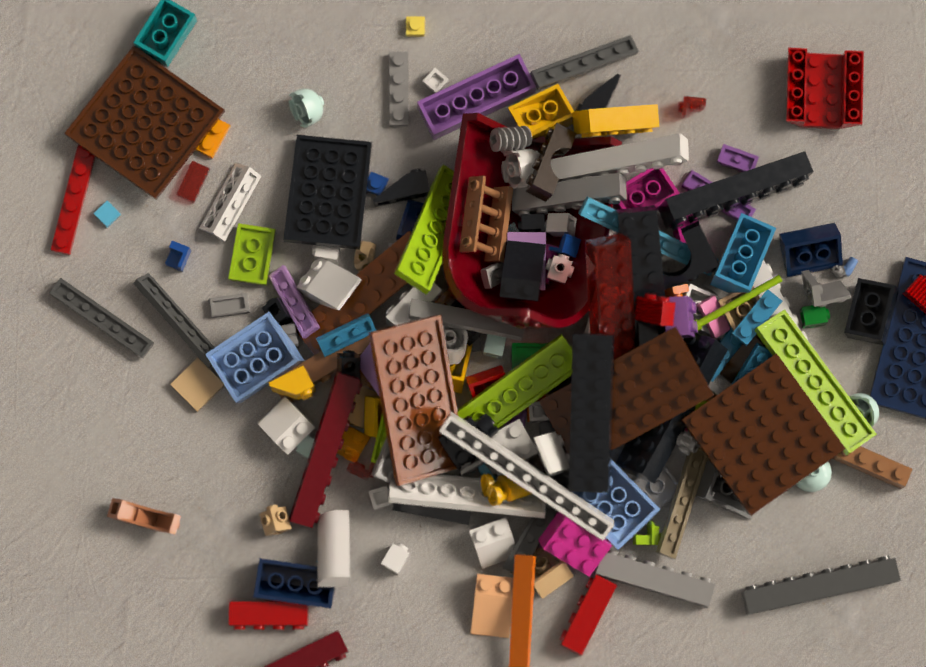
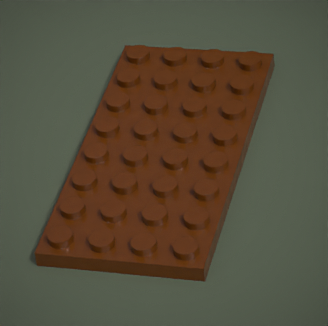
M676 326L614 360L611 451L714 396ZM572 383L539 401L557 435H561L565 444L564 448L569 456Z

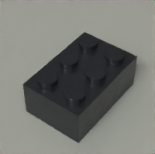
M858 278L844 331L847 338L885 346L899 293L896 285Z

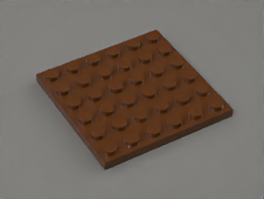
M133 46L64 134L157 200L224 114L225 109L143 51Z
M777 353L681 420L749 516L755 514L846 449Z

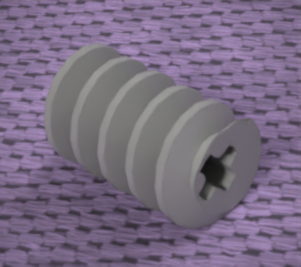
M527 126L497 127L490 133V146L494 152L524 150L526 146L528 147L532 143V133Z

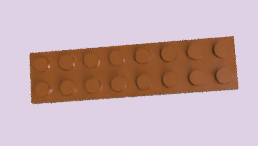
M408 231L356 274L362 281L340 310L320 304L312 311L320 329L304 339L296 327V332L314 355L321 351L316 338L367 313L370 315L407 284L406 281L395 275L394 272L412 233L411 231Z

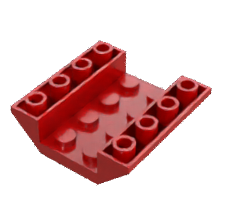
M788 48L786 122L805 128L844 129L861 126L863 123L864 51L845 50L842 55L807 53V48Z

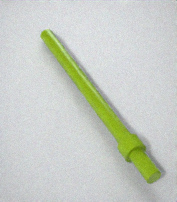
M780 275L752 289L749 293L743 294L701 319H695L698 331L707 323L782 282Z

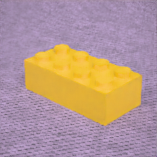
M658 104L587 109L572 112L574 132L581 134L582 138L653 132L652 128L659 127Z

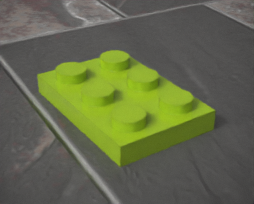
M238 223L229 280L267 286L276 229Z

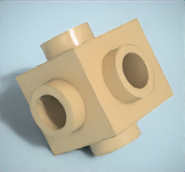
M271 505L266 507V511L260 513L265 536L279 535L292 529L286 506L278 507V505Z

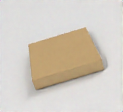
M199 358L192 362L170 384L197 412L225 386Z

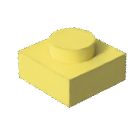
M406 16V37H425V16Z

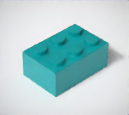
M160 0L133 42L134 46L152 59L169 67L197 22L196 15L172 0Z

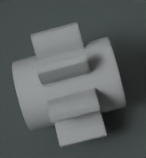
M689 430L687 433L681 432L677 438L676 444L679 446L678 449L686 455H689L690 451L693 453L697 452L700 447Z

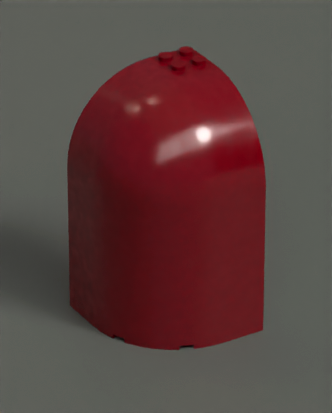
M463 113L442 249L443 269L452 293L469 310L516 328H562L576 323L592 306L599 283L602 281L610 229L579 215V210L573 208L566 209L565 212L549 211L548 213H569L577 218L574 237L581 239L577 257H569V260L573 261L571 266L574 267L571 278L567 277L565 284L550 280L549 285L546 284L545 290H541L540 302L499 297L501 283L492 288L485 289L480 270L494 263L485 262V252L477 249L476 252H459L469 177L485 176V186L494 189V187L510 186L508 182L505 183L502 176L501 166L502 161L506 160V156L501 151L494 152L490 146L491 131L497 127L507 126L480 113ZM544 136L533 138L531 145L526 146L525 149L538 151L541 144L545 143L546 138ZM612 136L575 138L571 149L564 156L556 155L552 156L551 159L622 145V142ZM484 194L483 205L491 207L493 197ZM511 202L508 232H519L518 221H521V217L512 211ZM604 203L605 205L613 208V204ZM481 212L480 223L489 226L490 215ZM479 231L478 242L486 245L488 234ZM546 232V244L559 247L562 237H553ZM557 265V270L562 271V266Z

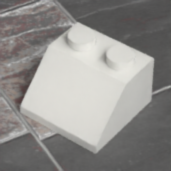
M285 396L258 422V425L287 455L316 428Z
M556 432L534 438L533 443L547 476L553 477L569 470L570 456L563 451L562 446H565L561 435L557 436Z
M506 517L469 530L482 569L506 561L515 547L514 538Z

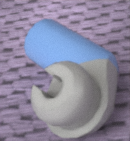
M850 257L846 265L833 266V276L837 278L850 276L858 260Z

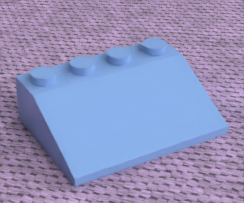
M267 312L205 354L235 403H242L268 386L269 382L304 362L294 343L270 312Z
M612 459L611 484L608 493L571 491L614 520V526L606 538L618 550L660 511V508Z

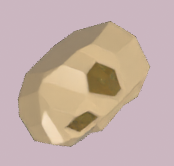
M361 241L360 250H355L354 266L358 272L374 260L376 244Z

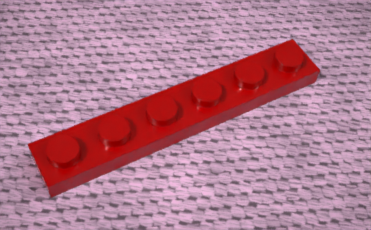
M79 145L77 146L51 246V251L66 255L71 254L95 161V156Z

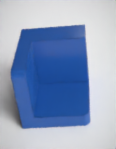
M564 234L562 235L559 248L549 246L548 250L556 254L559 253L576 258L581 239Z
M171 241L169 246L170 253L165 264L183 272L191 249L188 246Z

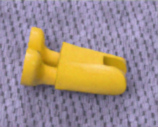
M489 473L481 476L482 492L485 497L488 496V502L492 506L500 505L504 500L511 502L532 494L505 475L497 477V482Z

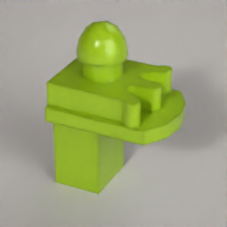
M649 521L647 524V535H634L633 545H658L662 534H659V526L655 525L653 521Z

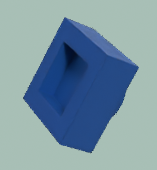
M371 171L368 177L367 192L377 196L384 192L389 179Z

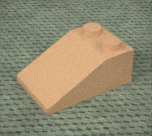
M477 574L471 634L502 638L510 637L514 578Z

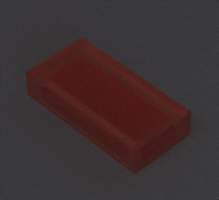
M192 161L176 195L195 203L210 172V168Z

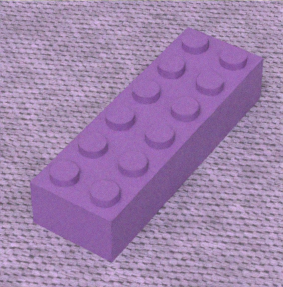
M520 54L418 101L417 108L433 140H436L460 129L463 113H480L487 116L534 94L536 86Z

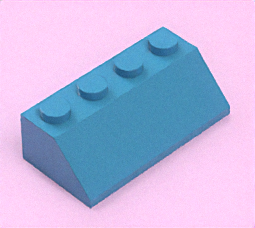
M741 213L710 285L727 293H749L776 228Z

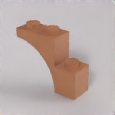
M112 498L107 517L124 523L176 535L181 518L177 514L148 508L116 498Z

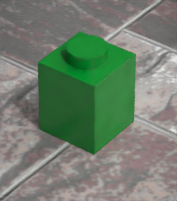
M804 306L799 310L803 329L825 326L828 320H830L829 309L825 308V306Z

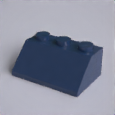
M835 223L779 234L780 250L787 277L801 275V271L806 270L816 272L831 269L835 265L843 266L841 234Z

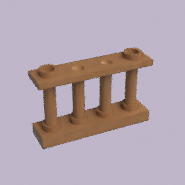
M485 176L469 177L459 252H476L477 249L485 252V262H504L513 188L503 186L492 189L485 186ZM484 194L493 197L491 207L483 205ZM481 212L490 215L489 226L480 223ZM479 231L488 234L486 245L478 242Z

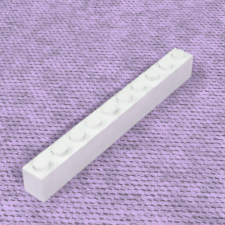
M450 412L441 425L439 432L604 541L613 528L614 520L453 412Z

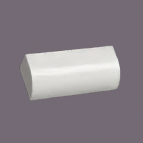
M349 510L327 511L319 517L317 523L318 587H349Z

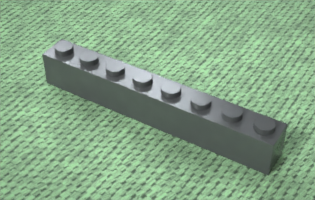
M888 555L879 557L878 562L871 563L870 560L859 562V566L855 567L847 564L840 566L841 570L837 571L829 568L821 570L822 574L814 575V572L802 574L803 578L795 580V576L784 578V582L778 584L774 580L765 582V586L757 588V585L745 587L746 591L741 592L746 615L899 582L901 578L896 558L890 559Z

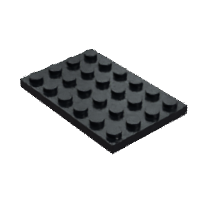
M297 135L284 242L360 250L372 142Z

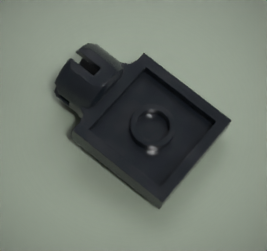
M483 414L476 420H473L469 415L463 419L490 438L498 433L497 425L494 426L495 422L487 414ZM444 434L437 437L456 469H461V466L477 457Z

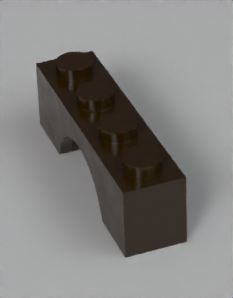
M559 123L547 129L544 138H546L545 143L543 142L538 150L540 155L532 165L534 171L526 181L528 186L525 192L544 202L554 194L559 179L552 171L551 157L556 155L564 156L571 149L577 134L576 132Z

